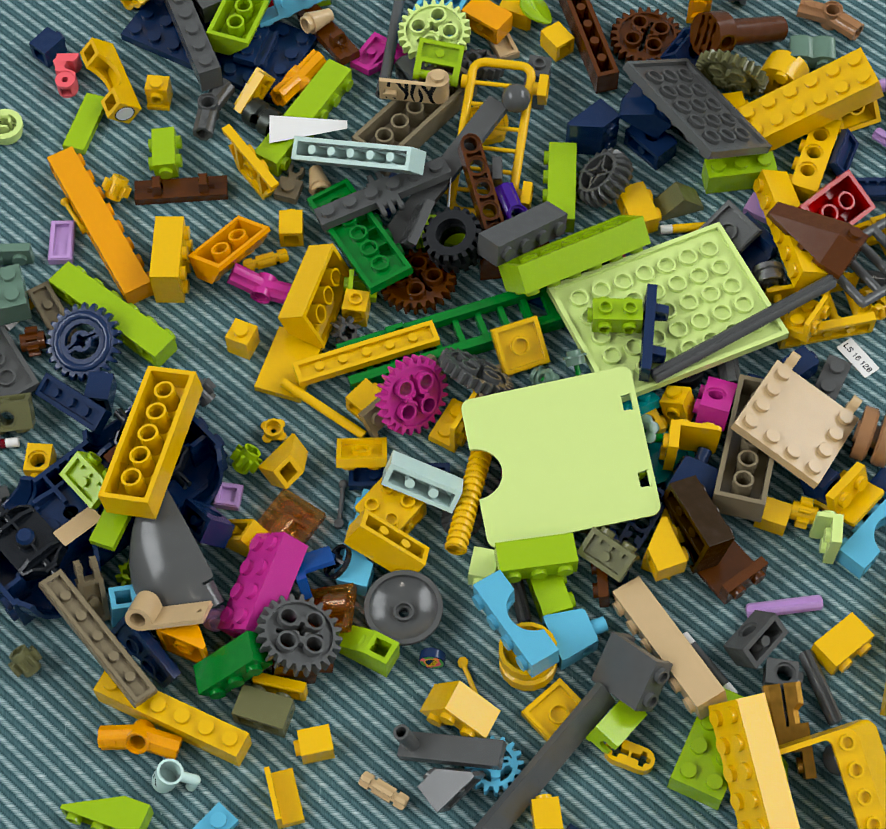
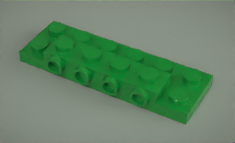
M346 178L306 198L314 213L313 209L357 191ZM371 211L326 230L371 295L414 273L412 266L405 258L403 248L399 243H394L392 233L388 228H383L382 220L377 213L373 214Z

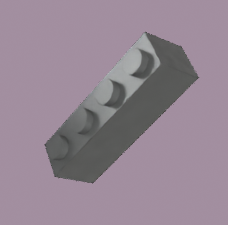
M549 201L541 203L478 234L477 254L496 267L565 234L568 214Z

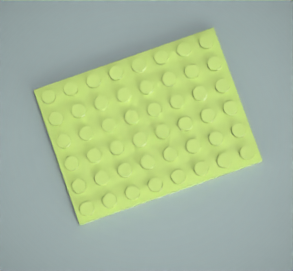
M720 222L626 256L619 261L602 265L597 270L586 271L580 277L562 280L560 285L547 288L546 291L578 349L581 350V353H587L584 356L591 372L616 367L628 368L632 373L637 397L784 340L789 335V331L779 317L663 381L656 383L651 375L649 382L639 381L642 329L641 333L630 335L624 333L601 334L599 332H591V322H587V308L592 307L593 298L609 297L624 299L632 297L634 299H642L644 315L647 284H656V302L669 306V316L667 321H655L653 345L666 348V362L771 306L772 304ZM652 363L651 370L663 363ZM630 395L621 397L622 403L631 400Z

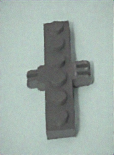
M443 156L426 162L423 175L400 173L389 178L387 175L383 177L381 172L378 171L375 173L377 180H374L372 175L366 176L368 180L366 188L313 210L323 231L376 209L379 210L384 218L388 216L387 208L391 214L396 213L394 205H397L400 211L405 209L402 198L453 178L452 171Z

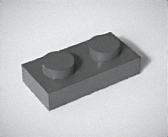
M829 354L815 387L836 401L852 363Z

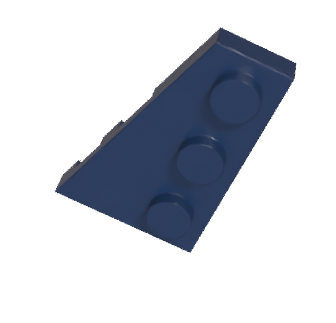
M125 616L111 630L129 655L138 658L142 669L163 688L170 685L181 674L176 662L169 658L162 649L160 642L148 630L136 631L130 628L125 622Z

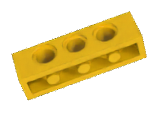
M834 120L806 134L808 135L806 139H801L798 152H801V155L794 158L791 168L795 170L794 174L789 173L799 201H806L819 190L842 121Z

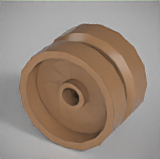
M866 405L861 420H858L854 431L849 458L862 461L866 458L869 448H872L870 456L871 465L884 468L886 465V414L879 426L877 425L880 416L879 409Z

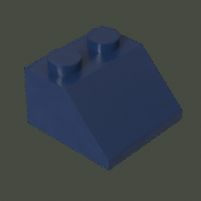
M600 98L567 123L566 142L577 143V154L595 155L597 152L601 153L603 149L614 148L617 144L619 113Z

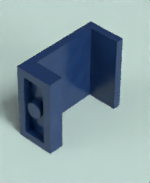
M747 212L745 215L763 232L740 254L751 271L755 265L770 261L776 257L778 248L773 240V236Z

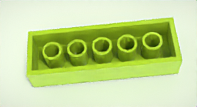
M618 215L528 251L498 267L506 291L515 292L516 295L526 294V296H533L540 293V289L545 286L547 288L558 286L561 284L560 280L580 277L582 271L587 269L589 271L597 270L602 267L604 262H616L623 259L622 255L626 253L635 254L643 251V246L651 244L643 216Z

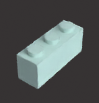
M395 450L392 451L383 470L381 485L449 513H453L463 491L462 478Z

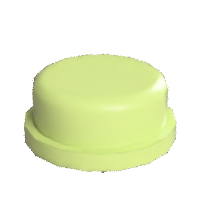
M12 109L0 110V145L13 144L22 136L24 126L22 117Z

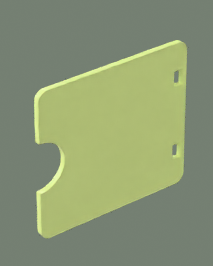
M616 367L468 399L462 404L461 411L469 450L484 451L493 455L499 461L502 468V479L498 488L489 496L479 499L487 541L493 548H495V543L575 533L590 530L593 527L599 528L652 517L659 513L661 508L633 377L628 368ZM630 395L633 410L623 409L621 397ZM647 471L650 486L641 487L638 473Z

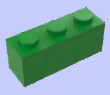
M247 630L193 665L198 695L207 696L211 699H221L226 696V693L234 688L243 686L244 682L253 676L262 674L263 670L273 665L272 660L265 661L268 655L267 652H259L262 644L255 641L259 634Z

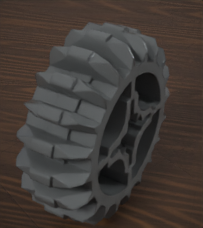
M610 148L608 150L603 149L601 153L597 152L595 157L589 158V162L583 164L584 168L578 172L580 176L576 178V194L582 202L596 209L606 207L607 203L611 205L613 200L619 199V195L625 193L624 189L630 185L629 180L633 178L632 172L634 170L632 162L618 149Z

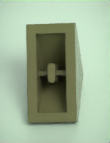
M677 181L653 200L655 207H658L661 211V221L704 209L696 189Z

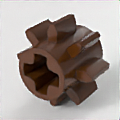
M37 326L25 327V334H19L22 352L29 351V357L40 356L42 349L47 348L45 331H38Z

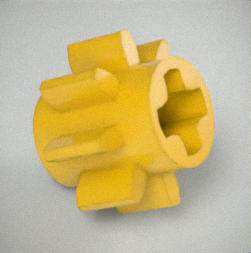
M113 173L110 178L105 176L101 185L103 190H105L104 195L116 202H120L123 197L128 199L132 190L130 185H128L129 179Z
M801 496L799 502L793 500L789 519L795 520L794 527L806 530L808 524H813L819 510L818 506L813 505L814 499Z

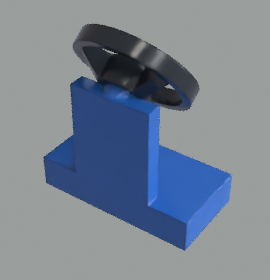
M340 544L331 551L330 546H326L305 554L296 576L300 593L304 595L305 600L313 597L306 574L324 568L325 576L330 579L339 578L350 564L352 557L350 547ZM342 549H346V557L344 561L343 556L340 554V551ZM340 565H342L341 568H340L336 573L330 575L329 572H330L333 568L336 569V568H338Z

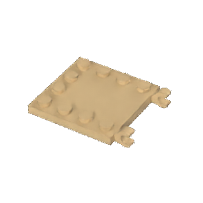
M792 351L784 363L777 360L730 428L815 489L857 424L859 418L854 413L863 400L854 395L845 407L838 404L792 370L801 358L798 353Z

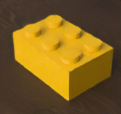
M155 216L149 278L156 303H185V294H189L190 291L187 273H191L192 265L188 255L193 252V240L190 239V226H186L184 216Z

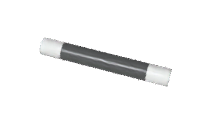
M688 632L683 633L723 688L738 694V691Z

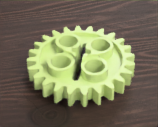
M423 0L422 7L416 3L415 11L408 8V16L402 15L403 22L399 23L398 38L403 53H408L409 59L416 58L420 37L464 45V50H467V43H470L471 35L470 21L466 19L465 12L461 13L460 6L453 9V2L448 3L446 6L444 5V0H441L439 4H436L435 0H432L431 4Z

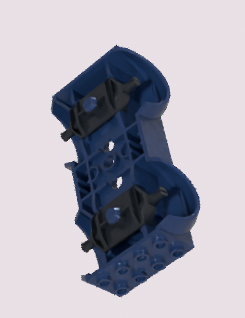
M133 404L125 412L122 408H118V411L116 410L113 414L117 419L106 425L100 435L87 429L82 431L83 442L35 478L24 475L19 478L17 488L0 504V603L6 608V613L14 622L19 620L26 626L36 617L43 619H58L62 617L38 587L39 582L62 569L76 587L73 561L79 560L82 564L83 576L91 575L92 571L89 566L90 556H96L101 572V567L130 545L131 530L135 516L131 517L115 552L90 543L89 538L97 524L67 546H64L53 532L71 520L64 517V511L68 507H76L79 513L88 507L59 473L77 451L96 453L102 459L101 463L104 467L109 468V464L104 460L103 455L118 444ZM195 415L191 421L167 487L179 511L186 498L210 504L220 489L223 472L228 469L226 460L228 455L223 447L225 445L224 441L217 433L213 435L208 430L209 426L202 417L199 416L197 418ZM102 503L97 509H94L100 516L104 511Z

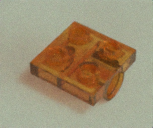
M283 489L257 522L270 534L285 532L306 544L326 518V513L291 491Z
M354 583L311 589L314 604L317 606L323 602V611L332 610L329 618H338L334 627H341L340 633L351 632L357 588Z

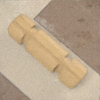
M365 771L361 775L358 782L359 786L366 790L370 788L371 793L387 803L393 802L392 806L399 810H403L407 806L410 799L408 795L401 791L398 793V789L380 778L376 780V776L369 771Z

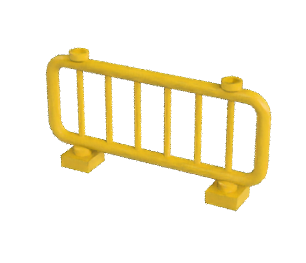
M495 58L476 59L470 64L468 73L461 76L460 86L465 88L457 136L469 122L471 106L481 107L484 103L472 101L475 85L501 88L511 85L508 83L476 80L479 68L511 69L526 73V85L524 86L529 90L531 101L528 108L521 112L519 128L497 125L494 129L518 132L516 149L483 146V149L486 151L515 154L512 171L503 170V174L511 175L510 183H513L521 204L529 210L531 209L533 198V182L523 181L522 189H519L532 99L533 96H537V105H547L550 86L549 75L540 74L539 82H535V71L526 62ZM470 166L472 171L482 172L480 167ZM459 173L451 184L449 208L453 210L454 206L460 207L461 211L465 208L469 210L470 214L473 213L476 216L474 208L462 207L456 203L457 191L469 192L468 187L458 186ZM448 188V189L445 191V193H444V194H447V202H448V191H449V188ZM477 189L479 194H488V191L485 189ZM483 210L486 217H494L492 210Z

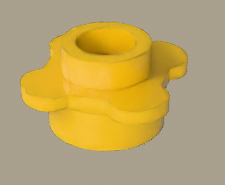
M271 418L261 423V429L264 432L262 436L263 442L270 443L275 440L282 442L287 438L284 432V420Z

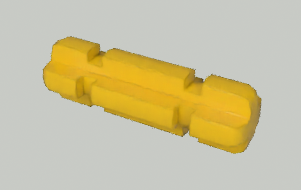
M286 248L276 250V253L271 251L257 255L255 259L251 257L244 259L242 264L244 267L255 271V268L259 270L277 265L276 262L289 261V255Z

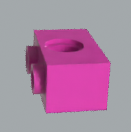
M709 376L706 385L701 384L694 405L693 413L697 414L695 422L713 423L722 427L724 432L737 383Z

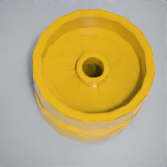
M534 622L516 624L526 630L544 629L557 646L553 634L546 627ZM500 639L499 670L503 679L511 687L521 691H536L545 687L553 680L557 671V663L532 678L527 671L523 672L519 668L515 660L516 655L512 650L508 651Z

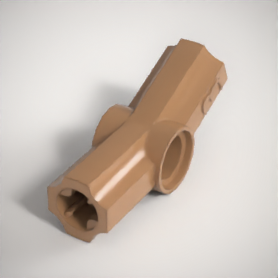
M813 0L800 1L796 16L820 22L821 27L826 30H836L848 39L855 41L864 28V24L845 13L842 4L837 1L831 0L826 3Z

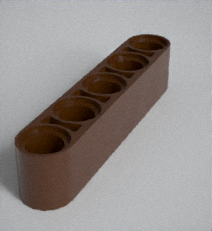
M468 133L461 138L458 154L477 220H479L484 231L503 222L504 218L481 140L476 134ZM472 143L475 147V150H467L464 147V144ZM478 165L482 172L475 173L471 170L470 166ZM477 188H486L488 194L480 195L477 192ZM483 210H492L494 213V217H486L483 213Z

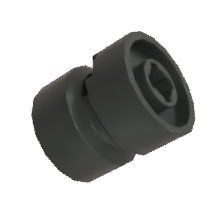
M256 97L246 105L241 119L243 123L252 129H256L258 133L266 137L269 133L270 115L283 116L284 114L274 107H270L268 103L259 97Z

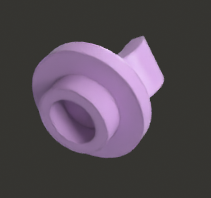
M220 605V609L210 610L203 624L206 629L213 632L221 631L217 628L220 623V615L225 609L224 605Z

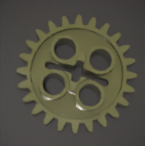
M710 49V52L705 50L704 53L701 52L695 65L713 85L717 86V89L723 88L727 93L729 91H742L744 97L746 94L750 97L763 94L769 82V76H766V71L761 70V66H755L754 61L747 60V57L741 58L738 53L733 55L728 50L726 53L720 49L717 52L713 49Z

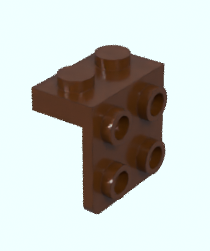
M733 540L717 566L697 572V574L726 605L732 599L740 598L751 585L759 584L766 577L765 572L769 563L762 556L753 561Z

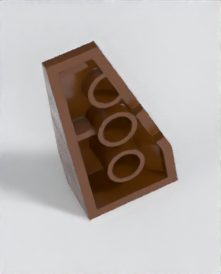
M777 202L767 214V217L785 235L792 236L798 241L797 247L801 251L807 250L814 257L812 262L828 274L833 275L836 279H839L852 264L869 238V235L850 223L781 202Z

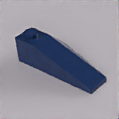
M633 83L628 93L621 100L618 117L656 139L672 126L671 120L657 109L656 104L643 94V90L636 83Z

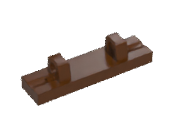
M314 4L309 9L296 12L297 18L300 21L304 13L322 10V8ZM333 21L312 34L316 36L320 44L339 64L345 65L360 57L359 49Z
M198 173V177L161 179V176H151V180L134 181L135 205L228 200L227 175L208 176L207 173Z

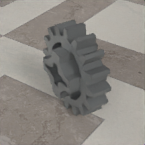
M469 48V51L464 50L461 66L468 71L470 64L476 59L501 58H497L496 54L492 55L486 49L474 50ZM481 67L477 70L476 77L477 80L482 79L483 81L485 79L493 81V79L499 80L500 77H503L505 69Z

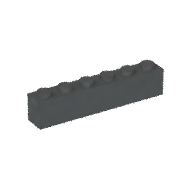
M164 0L202 92L223 86L221 67L192 0Z

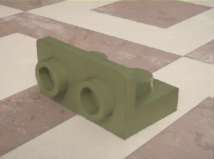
M602 526L601 529L593 527L578 549L577 554L616 581L622 582L633 563L641 557L636 553L637 548L626 540L621 543L615 539L616 533L605 526Z

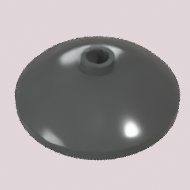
M397 570L381 576L371 585L364 601V615L369 628L399 642V646L414 645L427 639L439 626L443 614V600L437 586L425 575L411 570ZM403 611L409 613L407 617H401L399 614Z

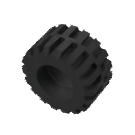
M454 206V209L450 210L447 207L444 208V212L437 211L434 218L430 217L428 219L429 225L424 226L423 230L425 233L422 234L423 245L437 268H443L447 273H450L451 270L454 273H460L461 269H464L466 272L470 270L469 266L473 265L475 267L478 264L477 259L482 260L483 258L477 254L478 234L483 229L477 217L473 213L470 214L468 209L464 208L461 211L460 207ZM461 233L466 235L463 241L456 246H443L445 241L454 234Z

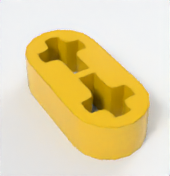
M624 740L620 745V752L622 753H619L617 757L612 755V750L609 754L604 753L609 763L639 775L651 772L655 763V757L651 750L628 740ZM641 756L647 757V763H645L643 767L638 765L637 760L640 759Z

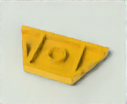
M230 124L222 127L223 134L232 142L228 147L239 172L263 200L270 197L279 186V182L269 172L266 162L263 159L259 160L254 148L250 144L247 145Z

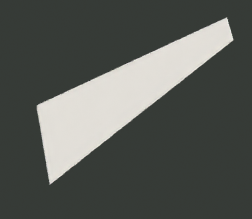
M270 115L269 143L294 139V136L306 137L347 129V120Z

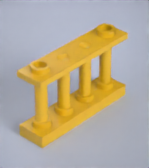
M844 272L843 275L856 288L859 277L855 272ZM837 283L835 288L824 293L830 296L828 304L831 306L828 316L830 320L821 321L817 334H812L807 343L788 336V338L777 342L780 350L870 333L873 331L877 319L874 312H862L858 304L845 291L844 293L852 316L840 317L831 296L833 292L844 291ZM792 284L774 285L766 288L765 295L770 303L774 304L801 289L793 288ZM788 313L780 317L782 322L785 320Z

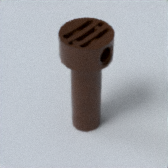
M723 10L705 11L696 15L691 23L690 42L694 51L699 56L705 50L710 52V49L716 52L720 49L726 53L727 50L731 52L735 46L782 42L788 34V24L786 19L780 15L734 19L728 12Z

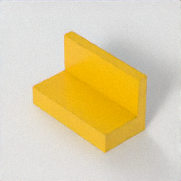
M269 766L264 767L278 829L305 823L293 768L271 773Z

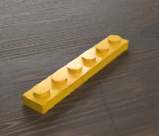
M430 320L292 362L301 388L440 345V338L433 321Z

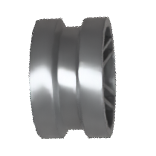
M765 261L755 265L751 270L764 293L766 288L771 286L787 285V278L784 275L785 269L779 261Z

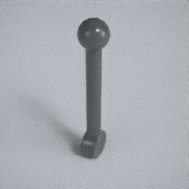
M345 479L339 482L341 489L338 516L334 521V527L338 530L344 527L342 517L345 490L348 487V481Z

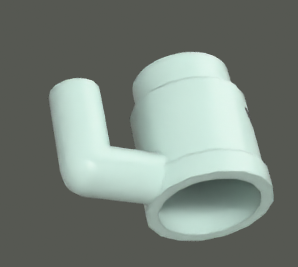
M174 759L162 760L152 775V786L159 793L172 791L179 782L186 783V789L192 792L201 782L199 775L185 772L182 765Z

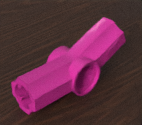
M235 263L227 279V283L250 293V297L261 304H268L270 301L284 304L292 286L290 283L278 281L270 273H256L238 263Z

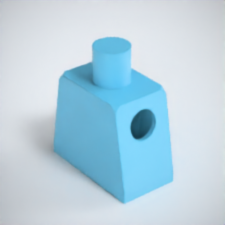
M583 608L542 617V626L546 627L553 634L559 649L558 665L561 670L596 651L599 642L597 635L608 631V625L603 616L590 620Z

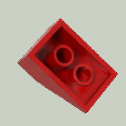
M848 169L820 188L799 205L798 208L854 225L874 210L876 206Z

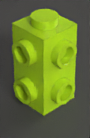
M174 126L151 129V139H148L149 152H152V157H148L150 171H154L155 176H161V179L179 177V168L183 167L181 153L179 154V149H182L181 135L176 134Z
M609 297L593 298L592 307L587 308V322H591V332H599L601 334L624 333L628 335L641 333L643 300L632 297L624 299Z

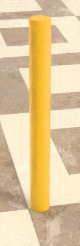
M285 378L280 384V387L356 437H365L367 431Z

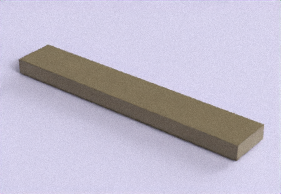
M62 569L39 582L38 587L134 708L157 693V688Z

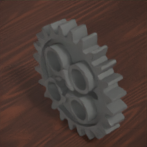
M446 347L438 358L439 367L443 368L445 373L450 374V378L466 386L467 389H474L477 394L480 392L486 396L514 389V384L511 379L507 378V374L501 373V369L487 362L484 358H478L475 354L471 355L469 352L461 351L459 348L455 350L452 347L450 349Z
M290 594L287 600L281 595L277 602L271 600L269 606L264 607L256 622L258 625L255 633L259 635L255 641L262 644L259 649L260 653H268L265 661L267 662L272 659L276 661L274 669L282 665L284 667L283 674H286L291 669L293 670L294 677H297L300 671L303 672L305 677H308L311 670L315 675H318L321 668L326 671L330 663L333 664L337 658L336 655L341 650L339 645L343 638L338 635L342 628L334 627L338 618H329L332 610L323 611V602L316 606L314 604V597H311L307 602L303 594L300 595L298 600L295 599L293 594Z

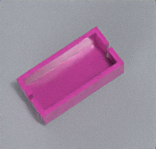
M285 532L271 534L256 533L250 542L248 555L240 566V574L236 584L230 590V598L226 608L220 615V623L217 629L234 638H237L247 630L255 632L258 625L256 622L264 607H268L271 600L277 602L281 595L286 600L288 599L308 545Z

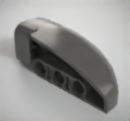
M167 489L156 520L135 517L129 545L131 584L136 595L141 591H150L156 594L162 606L212 601L213 608L222 603L224 599L214 580L211 579L213 573ZM151 630L153 635L157 634L156 630Z

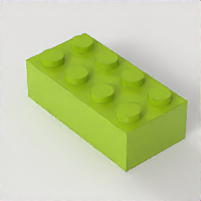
M725 689L728 701L743 698V696ZM709 715L702 720L697 716L671 774L667 788L718 810L728 788V783L723 775V764L720 753L716 748V736L710 723Z

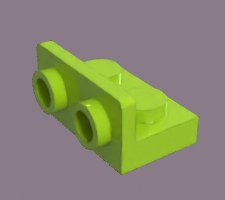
M77 451L59 475L90 509H97L101 504L98 494L108 468L104 467L101 463L102 459L96 453Z

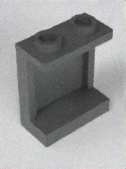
M611 632L591 680L595 683L603 684L609 693L633 710L652 712L658 703L662 688L669 678L673 664L669 661L659 660L635 644L636 638L630 634Z

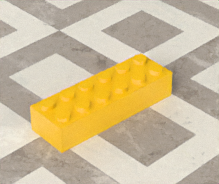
M860 47L737 108V110L772 145L769 151H773L884 97L875 72Z
M156 366L147 367L98 494L107 513L156 520L203 391L196 371Z
M765 692L709 705V720L715 732L716 748L721 756L723 775L728 783L731 795L730 803L735 811L738 823L737 829H800Z

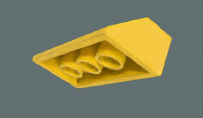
M333 243L308 246L278 316L279 321L288 334L318 348H325L329 333L333 328L330 323L335 322L344 300V277H349L350 269Z

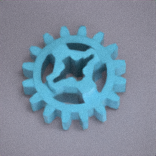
M514 742L506 746L505 754L507 756H504L501 770L465 767V769L484 771L485 777L490 780L482 779L474 786L475 790L483 787V795H487L489 790H492L494 796L498 797L499 790L504 792L521 773L519 769L524 768V761L518 760L521 757L520 750L513 751ZM505 774H510L506 779L500 781Z

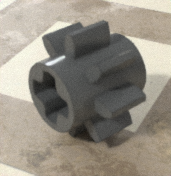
M338 315V320L330 323L333 326V331L329 335L337 337L336 343L339 344L343 341L358 338L357 329L361 326L353 323L354 318L350 315L346 320L343 316Z
M198 376L203 387L198 405L200 404L201 407H204L215 398L216 394L213 389L216 385L209 377L202 380Z

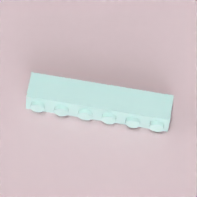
M294 136L291 159L306 164L423 175L426 152L408 146Z

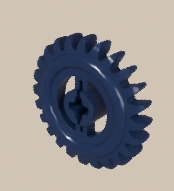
M84 302L81 308L78 304H74L72 311L67 307L64 309V316L59 313L57 314L58 322H51L54 329L47 331L51 338L47 339L45 343L51 345V347L46 350V353L53 354L49 362L56 363L54 369L55 371H61L62 377H68L69 375L71 381H76L78 376L79 381L84 383L86 376L88 377L89 371L100 372L102 368L112 371L108 362L118 363L113 354H122L115 347L124 343L116 339L123 332L114 330L120 323L118 321H111L114 315L112 313L105 314L106 308L101 307L98 309V305L95 303L89 307V304ZM91 325L95 328L91 332L84 330L76 331L71 337V343L67 345L68 337L76 327ZM78 351L92 356L86 359H76L72 354Z

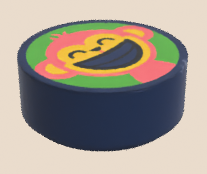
M424 648L420 651L419 663L422 666L431 669L445 666L446 654L442 650Z

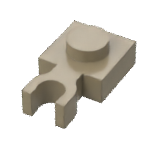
M290 164L288 168L289 176H281L279 186L274 192V199L296 205L304 187L301 180L305 175V167H301L300 172L293 173L294 165Z

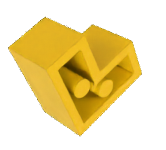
M460 680L434 684L420 709V712L427 716L426 720L436 727L454 725L460 730L461 736L487 738L501 711Z

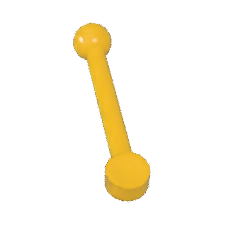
M62 198L60 204L66 207L79 227L82 234L86 233L84 225L69 205L68 198Z
M460 657L458 659V666L463 669L470 688L478 693L467 667L468 659Z

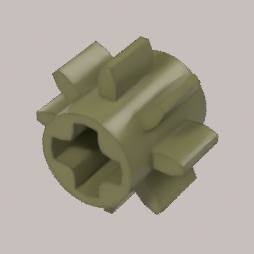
M23 644L11 652L9 658L12 662L8 666L17 677L23 674L28 678L41 668L39 660L43 657L33 645L27 648Z

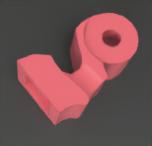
M57 53L56 58L53 60L57 75L55 78L57 90L61 97L71 98L79 90L76 73L81 70L83 66L79 53Z

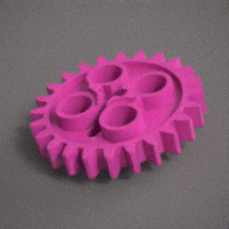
M412 354L411 358L405 355L403 356V362L395 360V368L387 367L389 371L388 376L382 374L385 382L384 384H377L382 390L375 394L381 401L377 402L375 406L381 409L377 415L383 418L382 423L388 425L389 429L402 435L404 433L412 435L413 431L420 434L421 427L429 429L428 422H436L435 414H442L439 407L446 406V403L442 401V397L448 396V393L443 392L448 383L442 381L446 374L441 373L442 368L436 365V361L423 355Z

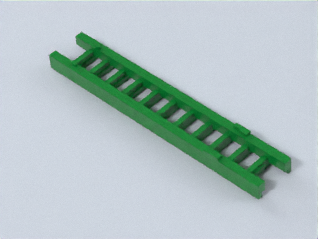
M609 261L604 262V263H602V265L608 264V263H610V262H609ZM547 286L540 289V293L533 296L505 292L404 324L402 322L385 327L384 330L336 344V349L432 320L436 329L451 324L458 342L443 347L440 341V345L434 346L435 350L422 354L418 351L411 353V355H423L426 357L430 353L435 355L438 360L443 349L445 350L446 347L449 349L452 347L455 350L459 348L461 351H467L471 355H477L495 349L491 333L487 330L482 314L496 311L503 326L510 323L504 311L505 307L517 304L523 319L533 316L527 301L540 297L547 314L538 317L542 334L564 328L566 325L546 292ZM474 318L480 336L466 340L459 322ZM396 358L388 360L389 364L377 368L369 366L363 368L364 372L348 376L350 390L355 389L365 378L372 383L384 384L385 380L382 378V374L389 375L387 367L395 368Z

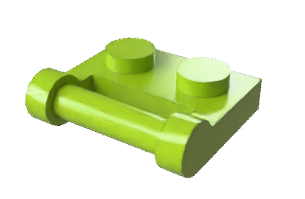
M420 37L412 79H426L430 71L421 69L422 63L453 68V74H448L449 84L452 87H457L465 46Z

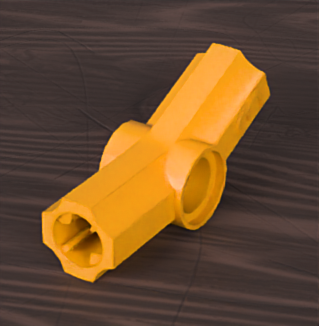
M313 49L298 65H294L284 76L283 80L271 90L272 101L277 106L281 105L284 107L297 94L300 95L326 63L324 56L319 51Z
M139 719L133 724L100 725L97 738L98 747L101 750L128 749L133 754L149 752L174 760L178 756L183 741L181 736L156 729L146 719Z

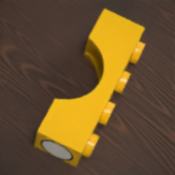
M92 37L80 51V55L86 69L96 74L109 91L101 100L107 118L129 124L142 108L113 43Z

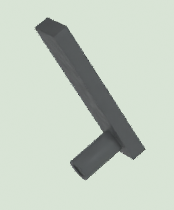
M404 724L396 726L393 730V736L400 743L397 757L400 760L494 770L502 769L507 746L504 740L414 732Z

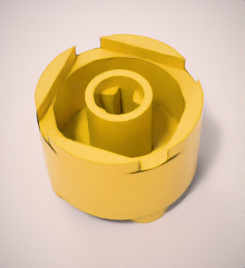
M788 50L773 51L761 68V70L766 71V76H769V82L763 93L766 95L808 74L810 71L807 63L800 56L797 58L791 56L792 52Z

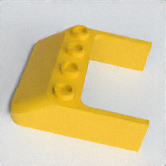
M859 719L778 745L782 755L822 741L829 742L832 746L858 829H886V754L877 727L873 722Z

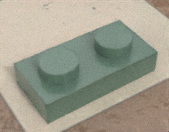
M30 243L0 244V266L34 264L35 255Z

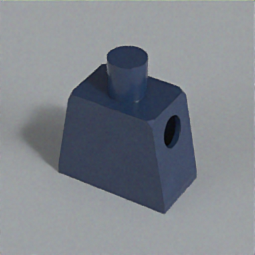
M698 447L694 458L688 455L681 457L661 489L666 491L670 483L696 475L712 500L718 476V469L708 465L712 451L704 447Z

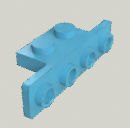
M272 0L274 6L267 8L259 27H268L282 18L291 17L294 13L303 9H309L314 4L323 0Z

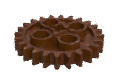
M639 7L638 12L630 9L629 15L622 13V19L616 18V24L612 25L610 46L613 47V53H618L619 60L625 58V63L626 61H642L651 58L661 60V55L681 32L679 30V23H673L674 17L667 19V12L660 15L659 9H656L655 12H651L650 7L646 11ZM650 25H652L650 34H648L647 36L648 28ZM645 41L644 49L642 52H640L642 48V42Z
M419 248L417 253L409 249V255H405V258L412 266L414 273L382 289L381 294L384 301H388L389 307L395 305L397 312L404 308L405 314L413 310L414 314L417 315L418 311L422 309L427 314V308L431 307L435 311L437 303L444 306V299H451L450 292H455L454 285H457V276L453 270L447 273L443 268H437L435 263L433 264L427 251L423 253L422 248Z

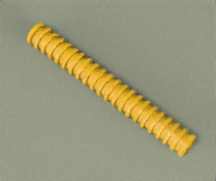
M470 451L467 469H465V475L463 476V491L454 509V515L452 516V522L448 531L449 535H447L444 548L451 554L464 555L467 553V546H469L476 513L480 505L479 499L482 497L485 480L487 479V473L492 460V455L487 452Z

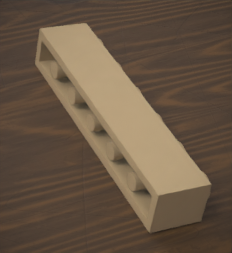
M639 576L612 591L615 600L612 603L613 608L619 617L624 615L627 619L626 625L632 635L638 634L641 638L639 642L642 648L652 653L659 660L669 661L673 664L668 682L676 694L678 692L684 697L682 701L690 713L695 712L698 718L702 720L709 715V705L728 701L723 686Z

